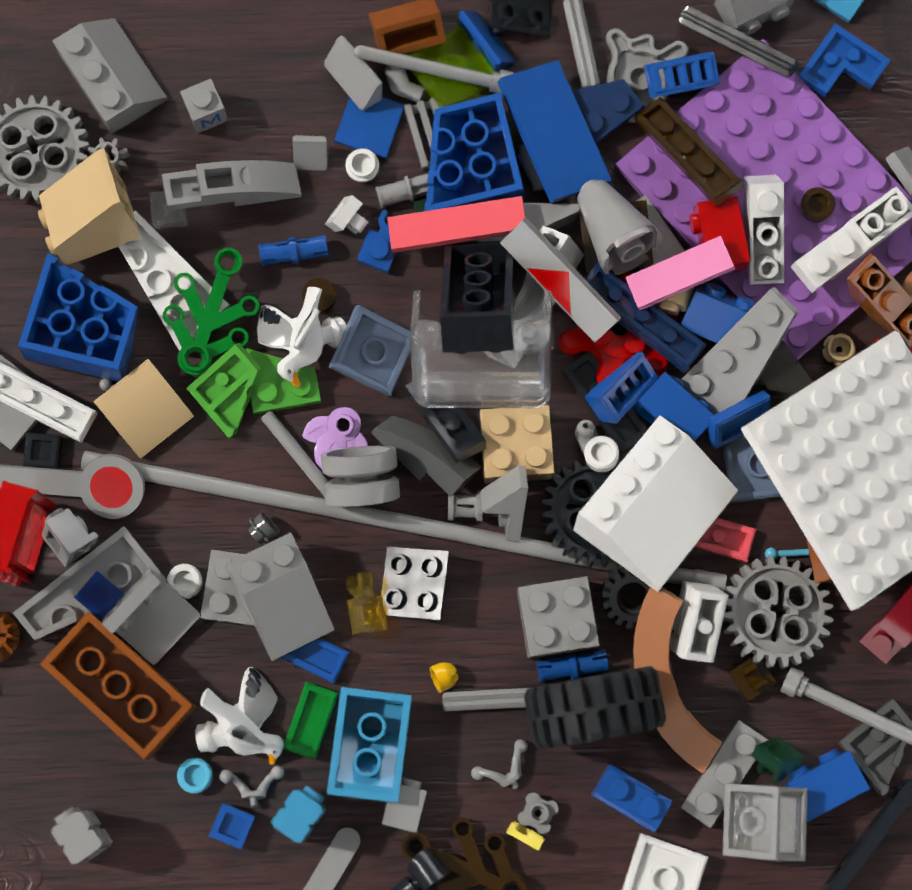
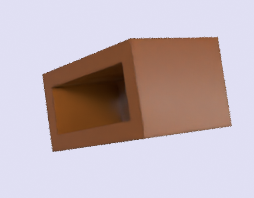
M417 0L368 14L377 49L405 54L446 42L441 14L434 0Z

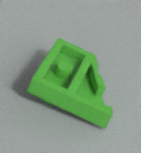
M238 343L230 348L186 389L225 435L231 438L237 434L261 368Z
M248 348L245 349L261 368L251 395L254 415L321 403L315 367L305 366L298 369L297 375L301 385L294 387L277 372V364L283 358Z

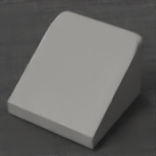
M293 136V163L296 165V170H327L328 143L325 136Z

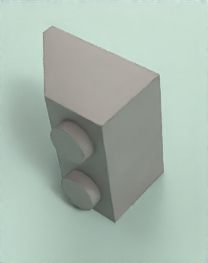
M716 0L714 6L725 24L747 35H751L762 27V23L770 19L775 22L787 16L791 12L790 9L794 0Z

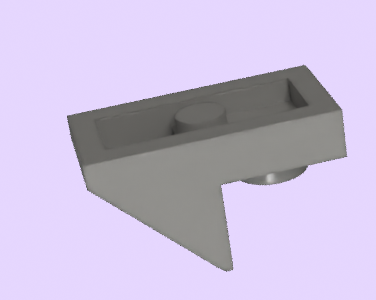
M518 465L484 487L480 492L482 512L499 514V527L505 528L506 541H520L528 492L525 466Z

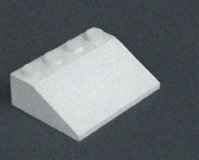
M659 416L578 513L573 531L659 592L737 494L738 489L686 433L662 416Z

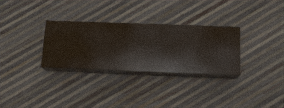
M661 97L634 115L635 122L715 207L743 188L742 181Z

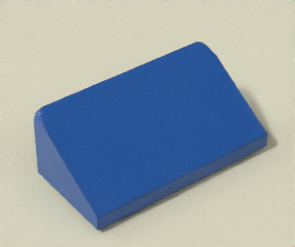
M467 10L459 12V29L492 73L493 71L507 70L514 65L515 60L500 40L492 35L488 24L478 12Z

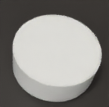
M594 437L585 446V461L596 472L610 471L617 465L619 460L618 446L609 437Z
M180 564L169 572L167 583L183 598L191 599L201 591L203 578L194 566Z

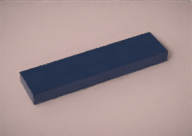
M598 262L584 278L621 317L618 321L620 325L683 373L687 371L707 345L655 305L639 310L629 285L610 271L609 275L605 274Z

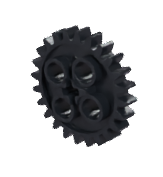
M575 460L572 464V472L563 466L560 471L561 478L553 475L550 482L552 487H546L544 496L548 499L542 500L541 509L547 512L542 514L541 522L551 523L546 527L545 535L556 534L552 546L555 547L563 544L565 546L562 554L564 557L571 551L576 553L575 563H578L584 556L587 557L589 567H592L595 559H600L603 567H606L608 564L609 556L573 531L574 528L571 527L570 522L577 519L578 513L616 469L618 463L610 471L596 472L587 463H585V467H582ZM584 489L590 497L580 498L575 495L573 490ZM567 506H570L573 510H568Z

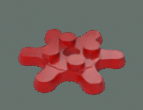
M626 272L617 277L628 285L625 277L633 273ZM667 314L672 319L677 321L676 315ZM578 327L562 332L557 341L558 347L565 354L573 355L586 351L591 352L596 357L598 369L595 379L598 384L637 352L644 354L657 376H661L668 368V362L664 357L628 330L626 335L619 336L614 334L610 328L594 343Z

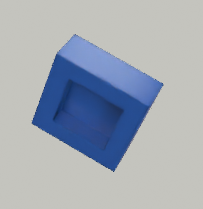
M222 803L209 837L242 850L256 816Z

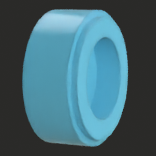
M190 758L180 765L177 772V780L183 790L189 793H201L210 787L213 781V770L207 761L200 758Z

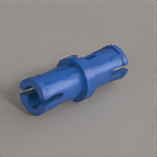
M326 235L306 239L288 237V241L259 244L262 266L291 261L292 264H298L299 260L329 257Z
M605 649L574 655V652L566 653V657L543 661L538 660L536 661L539 682L543 683L568 677L571 680H576L580 675L603 671L608 672V660L605 658Z

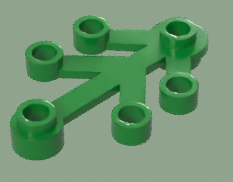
M223 248L215 256L214 267L217 274L205 308L194 288L195 281L192 275L180 273L174 280V289L183 295L198 326L194 340L183 322L184 313L181 307L169 305L163 311V321L172 327L181 346L177 357L179 367L188 375L198 376L203 374L211 366L213 357L232 348L235 345L232 341L233 333L239 332L244 336V342L240 344L242 347L248 342L249 336L247 331L237 327L232 329L227 337L207 345L211 331L243 316L252 317L259 310V301L254 296H245L238 304L218 313L230 276L235 275L242 266V257L233 248ZM223 258L232 259L234 266L231 269H225L221 265ZM180 278H187L190 281L191 285L188 289L184 290L178 286ZM244 301H252L255 305V310L253 312H246L242 306ZM172 309L176 310L180 316L174 322L167 318V312ZM189 354H199L201 362L198 365H192L188 360Z

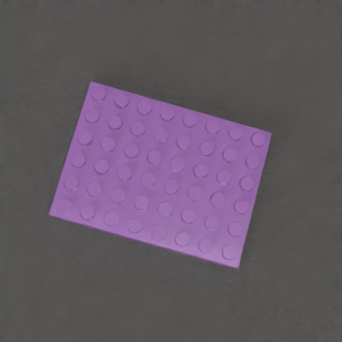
M764 39L761 40V42L769 45ZM742 56L719 76L720 82L718 85L704 88L676 113L742 181V184L744 176L777 175L784 182V283L750 285L748 266L746 270L725 273L716 277V280L732 297L736 299L739 296L746 297L755 303L771 288L775 287L799 311L778 346L790 361L795 364L860 307L850 295L847 278L869 254H873L893 277L912 262V218L844 272L825 283L813 293L810 292L792 270L791 266L896 186L911 204L912 197L814 92L798 78L796 73L786 78ZM648 136L620 159L614 168L641 197L647 195L667 226L688 249L694 248L699 245L697 234L693 235L691 232L689 215L693 214L697 202L709 200ZM814 187L827 189L835 199L833 213L826 221L821 223L808 221L800 211V201L803 195ZM742 188L741 190H739L737 193H735V194L732 195L731 197H734V196H737V197H738V202H739V207H740V212H741V217H742V222H743V227H744V217H743V188Z

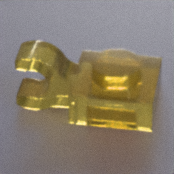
M367 572L359 573L357 576L346 577L347 590L354 596L353 599L347 600L352 634H366L388 630L382 596H374L372 574Z

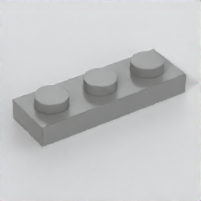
M738 720L680 808L711 828L725 806V783L740 784L768 740Z

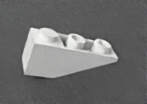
M777 175L744 176L743 217L750 257L748 265L750 285L784 283V182Z

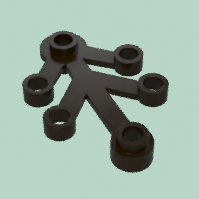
M466 818L455 820L452 825V832L459 839L467 862L431 846L428 838L419 832L408 834L402 842V852L407 859L412 861L418 854L411 852L409 849L410 842L417 839L423 844L422 850L431 848L448 870L461 875L435 887L439 890H466L479 884L492 890H506V887L510 884L517 885L519 890H530L527 880L523 876L513 873L504 850L505 840L499 833H490L484 839V847L493 855L499 877L485 870L472 835L473 825ZM459 822H466L469 825V832L464 836L456 832V825ZM496 836L500 838L501 847L498 850H491L488 847V840L491 837Z

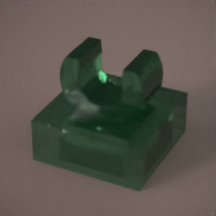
M778 737L757 744L752 754V757L759 762L757 771L760 774L769 770L774 773L771 780L773 784L783 781L787 776V772L799 768L803 759V755Z

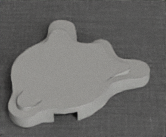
M611 29L606 35V43L612 57L606 83L624 79L644 106L647 107L659 97L650 99L644 65L686 57L688 47L682 41H675L662 50H657L654 47V38L650 34L629 38L621 30ZM660 69L659 74L662 89L666 88L663 69ZM669 95L661 96V98L665 101ZM632 117L629 122H635V118Z

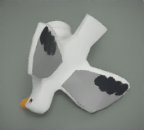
M318 287L307 288L303 308L298 317L291 319L271 305L262 306L258 317L257 334L259 344L290 351L289 355L277 364V372L294 387L301 385L297 375L298 369L316 362L322 354L323 345L328 344L333 348H337L346 328V323L341 317H329L320 325L318 318L320 310L317 307L322 289Z
M253 667L247 668L244 673L239 703L234 706L223 702L209 688L204 691L200 704L216 716L218 723L207 721L206 723L198 724L196 727V743L200 752L209 751L214 753L221 746H229L235 753L244 756L266 753L269 756V764L274 765L282 752L284 741L279 735L263 733L260 727L272 714L278 697L271 685Z

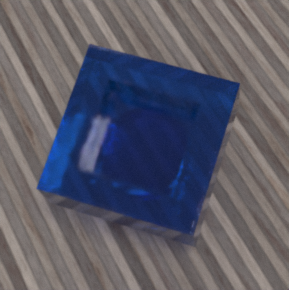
M97 570L74 598L101 620L124 592Z

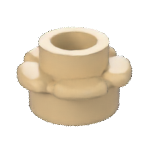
M846 334L830 335L823 343L825 346L822 351L824 358L828 362H833L836 366L841 365L856 354L854 342ZM836 347H840L842 352L838 353Z

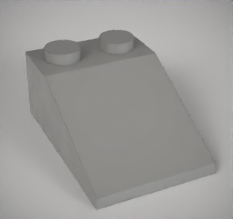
M291 533L227 563L226 569L271 661L335 630L307 564Z

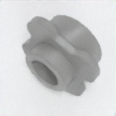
M537 793L528 794L526 796L527 804L524 810L518 814V821L523 826L530 825L535 827L538 833L545 834L551 828L550 821L552 816L557 814L558 805L555 801L547 802L541 799ZM540 810L541 816H535V811Z

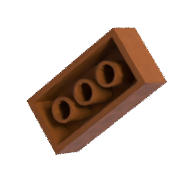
M89 611L40 663L43 668L145 760H150L197 708L115 632L113 634L102 625V620Z

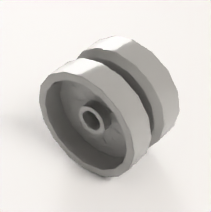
M381 445L359 446L331 450L321 454L322 473L335 477V479L324 484L326 505L340 507L364 506L385 503L400 498L399 478L394 475L383 474L397 467L396 447Z

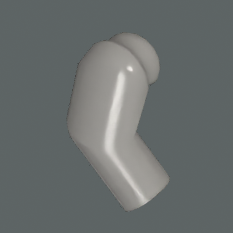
M391 65L386 66L385 75L394 94L414 102L422 100L425 88L409 82L404 68Z

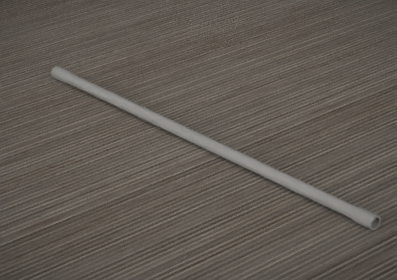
M84 451L81 471L90 461L105 454ZM133 462L140 469L146 482L589 567L587 557L583 556L578 563H575L576 553L572 551L564 557L562 554L565 546L562 544L553 547L551 542L520 537V541H506L505 533L366 506H330L325 504L324 498ZM609 557L606 567L602 566L600 559H595L590 568L605 571L614 569L616 571L620 564H617ZM678 567L667 580V583L682 585L683 581L714 585L724 592L727 575L700 569L691 570Z

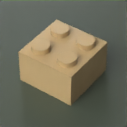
M549 405L480 409V433L486 440V449L482 450L484 484L494 482L518 465L525 466L527 481L552 479L554 463Z

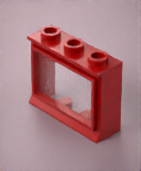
M2 481L0 488V581L20 587L22 581L28 583L33 581L28 577L29 574L34 575L44 539L41 535L45 519L49 512L56 507V504L36 489L7 481Z

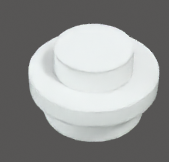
M357 149L348 156L346 171L354 181L361 183L371 181L379 171L378 158L368 149Z

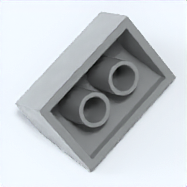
M115 18L80 23L52 40L60 57L111 134L168 100Z

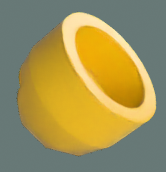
M442 662L429 668L432 681L439 693L452 688L458 681L456 667L450 663Z

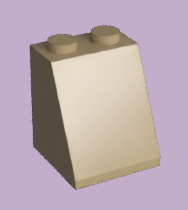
M104 148L94 152L39 195L42 209L38 210V215L44 229H48L50 236L45 237L48 249L53 256L58 255L66 266L141 238L126 186Z

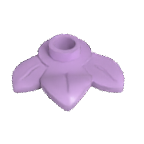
M349 407L337 408L329 416L313 418L308 422L303 432V438L316 443L314 458L320 470H322V453L342 448L368 446L367 440L360 432L361 418L354 409ZM340 418H345L349 421L350 427L348 430L344 431L338 427Z

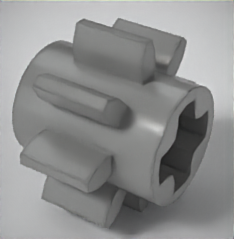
M101 137L99 138L100 144L95 148H88L91 155L102 148L105 149L109 158L113 155L115 159L112 163L118 173L121 170H129L127 164L123 161V159L130 156L127 149L118 150L120 143L117 138L110 143L105 142Z

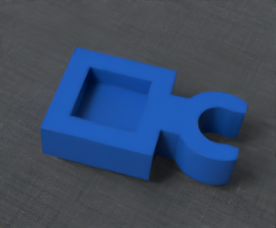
M383 210L378 218L380 230L376 232L369 229L358 255L357 263L389 275L397 253H393L391 249L389 226L385 223L388 211Z

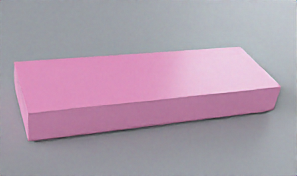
M719 236L625 278L638 309L642 310L735 270L722 237Z

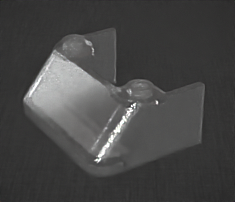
M413 291L410 341L412 388L417 403L427 408H539L545 405L551 396L554 318L551 291H544L543 320H530L520 324L515 331L513 350L499 353L481 351L465 354L442 352L440 324L436 321L426 320L421 291Z

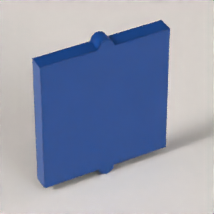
M382 97L380 101L362 111L349 98L334 143L355 150L368 149L377 157L386 159L404 111V104Z

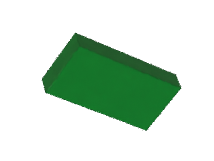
M305 682L283 749L316 760L339 693Z

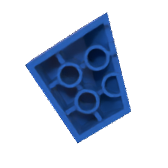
M501 93L435 109L430 169L427 179L428 189L424 211L522 196V199H526Z
M47 253L18 347L27 361L119 382L126 376L133 353L138 307L106 287L99 286L86 278L83 273L74 268H69L59 262L58 258Z

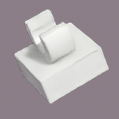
M353 195L344 197L325 225L334 232L342 231L346 227L354 234H357V232L361 233L368 224L366 219L356 213L363 203Z

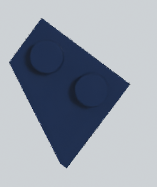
M624 79L572 90L596 146L645 108L644 104Z

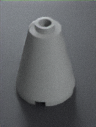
M593 179L586 182L580 188L577 200L599 265L605 274L609 275L610 270L615 275L631 271L649 259L646 253L652 247L657 251L663 239L659 229L605 180L597 181Z

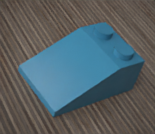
M341 687L327 794L398 803L412 703L411 695Z

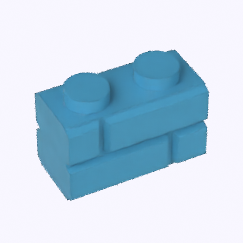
M306 786L304 790H293L284 803L286 808H280L271 821L273 827L296 843L306 841L314 829L312 824H317L326 812L325 806L322 804L325 797L309 786Z

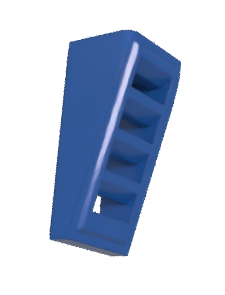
M714 52L644 65L650 99L704 89L718 85L720 82ZM687 64H689L692 83H689L688 74L686 69ZM672 67L676 69L679 86L675 85ZM660 69H663L666 83V88L662 89Z
M637 352L596 385L585 396V399L600 421L617 424L659 377L644 354ZM635 369L642 377L641 381H639L633 373ZM625 380H627L630 386L632 387L630 390L624 382ZM616 390H617L618 393L620 394V396H621L620 398H618L617 395L615 394V391H616Z

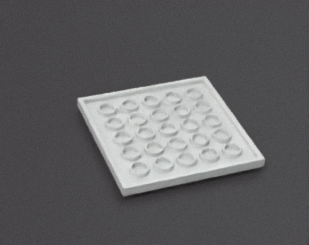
M893 331L740 428L850 610L858 609L912 571V354L899 332Z

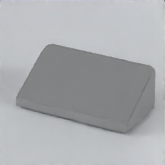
M341 35L330 50L324 65L358 108L364 111L382 99V81L363 59L355 56V49Z

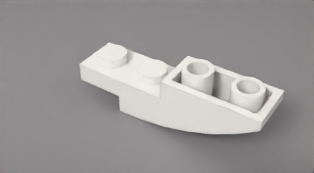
M896 186L849 220L833 235L794 262L791 266L792 270L811 293L815 292L825 283L844 272L912 218V204Z

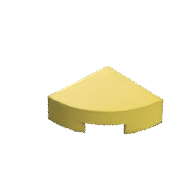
M515 821L511 822L506 831L509 835L538 851L544 841L543 836Z

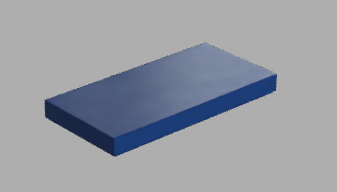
M558 60L499 79L497 82L550 203L578 195L580 188L590 180H605L608 184L612 181Z

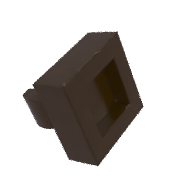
M753 657L727 672L746 702L777 684L769 669L766 668L764 661L761 660L756 664L753 662Z

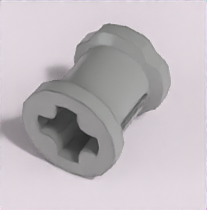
M478 490L476 494L455 493L451 497L448 495V521H453L455 517L476 518L477 521H482L481 490ZM458 504H466V505H474V506L468 507V506H457V505H458Z

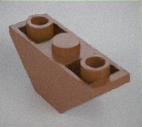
M869 254L847 278L850 295L870 318L890 333L893 331L899 332L905 344L911 347L912 298L873 254Z

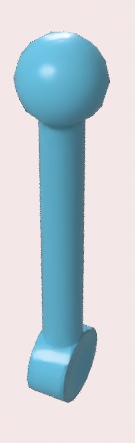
M770 547L765 551V557L767 558L772 555L774 560L777 557L810 555L808 549L776 550Z

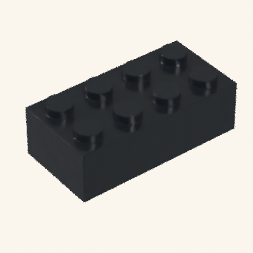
M501 241L460 242L445 245L440 305L443 353L465 354L481 351L499 353L513 350L514 257L501 245Z

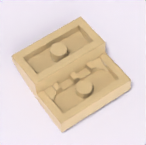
M149 359L145 360L94 400V403L140 459L194 417Z

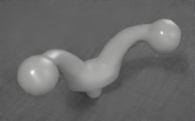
M519 739L514 743L515 750L511 771L506 775L476 766L471 770L472 778L480 780L483 777H487L498 782L502 787L511 785L513 789H516L519 786L517 780L522 776L520 767L521 753L527 750V742Z
M274 766L258 789L251 791L241 779L227 769L220 773V780L223 783L232 782L238 788L242 800H250V807L255 808L258 807L257 800L266 798L267 790L274 779H281L284 776V769L281 766Z

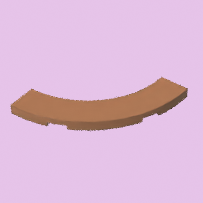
M650 587L643 601L634 635V669L652 666L658 672L666 721L664 726L657 728V730L679 756L703 774L722 742L711 735L699 724L690 711H687L678 695V689L673 678L669 648L673 625L684 600L663 587L659 592Z

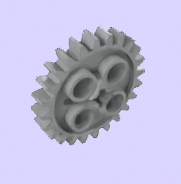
M30 95L26 105L23 104L19 97L16 98V108L14 109L5 103L4 109L6 114L0 115V192L8 188L7 195L12 200L20 193V199L23 203L26 204L30 196H33L36 203L41 204L39 195L87 159L88 156L82 152L89 151L88 148L91 146L88 142L82 141L89 135L86 129H79L83 123L80 117L73 118L74 112L72 108L68 107L62 111L63 105L60 100H57L50 106L47 96H44L40 104H37L34 96ZM43 125H54L50 133L45 135L39 134V130ZM14 134L22 135L21 140L17 144L7 145L10 136ZM60 139L64 140L61 144L57 143ZM38 145V153L32 154V147ZM55 154L64 155L63 161L60 164L49 165V160ZM8 156H13L11 160H7ZM32 165L31 171L27 175H17V171L21 166Z
M771 555L765 559L764 566L757 558L752 562V569L747 565L739 569L742 577L734 574L730 578L735 587L727 586L724 590L730 599H727L726 609H729V611L723 617V621H730V626L723 632L724 634H735L736 637L731 642V646H736L740 643L744 646L740 656L744 657L752 652L754 654L753 662L756 664L765 658L766 668L770 669L777 660L780 668L784 669L788 667L789 659L794 666L802 663L801 655L808 660L814 656L811 648L819 650L824 646L819 638L828 637L830 632L823 625L833 622V618L824 615V612L833 608V604L823 603L822 599L829 594V591H818L817 587L820 583L816 584L815 580L811 581L809 579L812 572L811 568L800 572L799 560L789 567L787 566L786 556L780 558L776 565ZM778 582L782 584V592L779 596L777 586ZM755 585H761L766 588L768 592L767 600L757 597ZM789 591H795L801 596V606H796L790 601ZM776 604L777 612L782 613V616L777 620L776 613L770 610ZM752 618L759 619L763 623V634H758L752 630ZM786 624L793 625L798 632L797 640H792L786 635ZM775 628L776 641L772 642L771 633Z

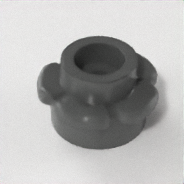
M263 512L255 518H249L252 526L248 531L260 544H263L265 541L267 543L274 541V537L280 533L273 520Z

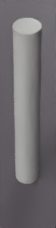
M272 411L267 412L261 420L324 496V484L329 480Z

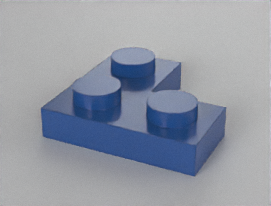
M835 23L798 78L822 97L826 96L842 72L870 90L890 62V59Z

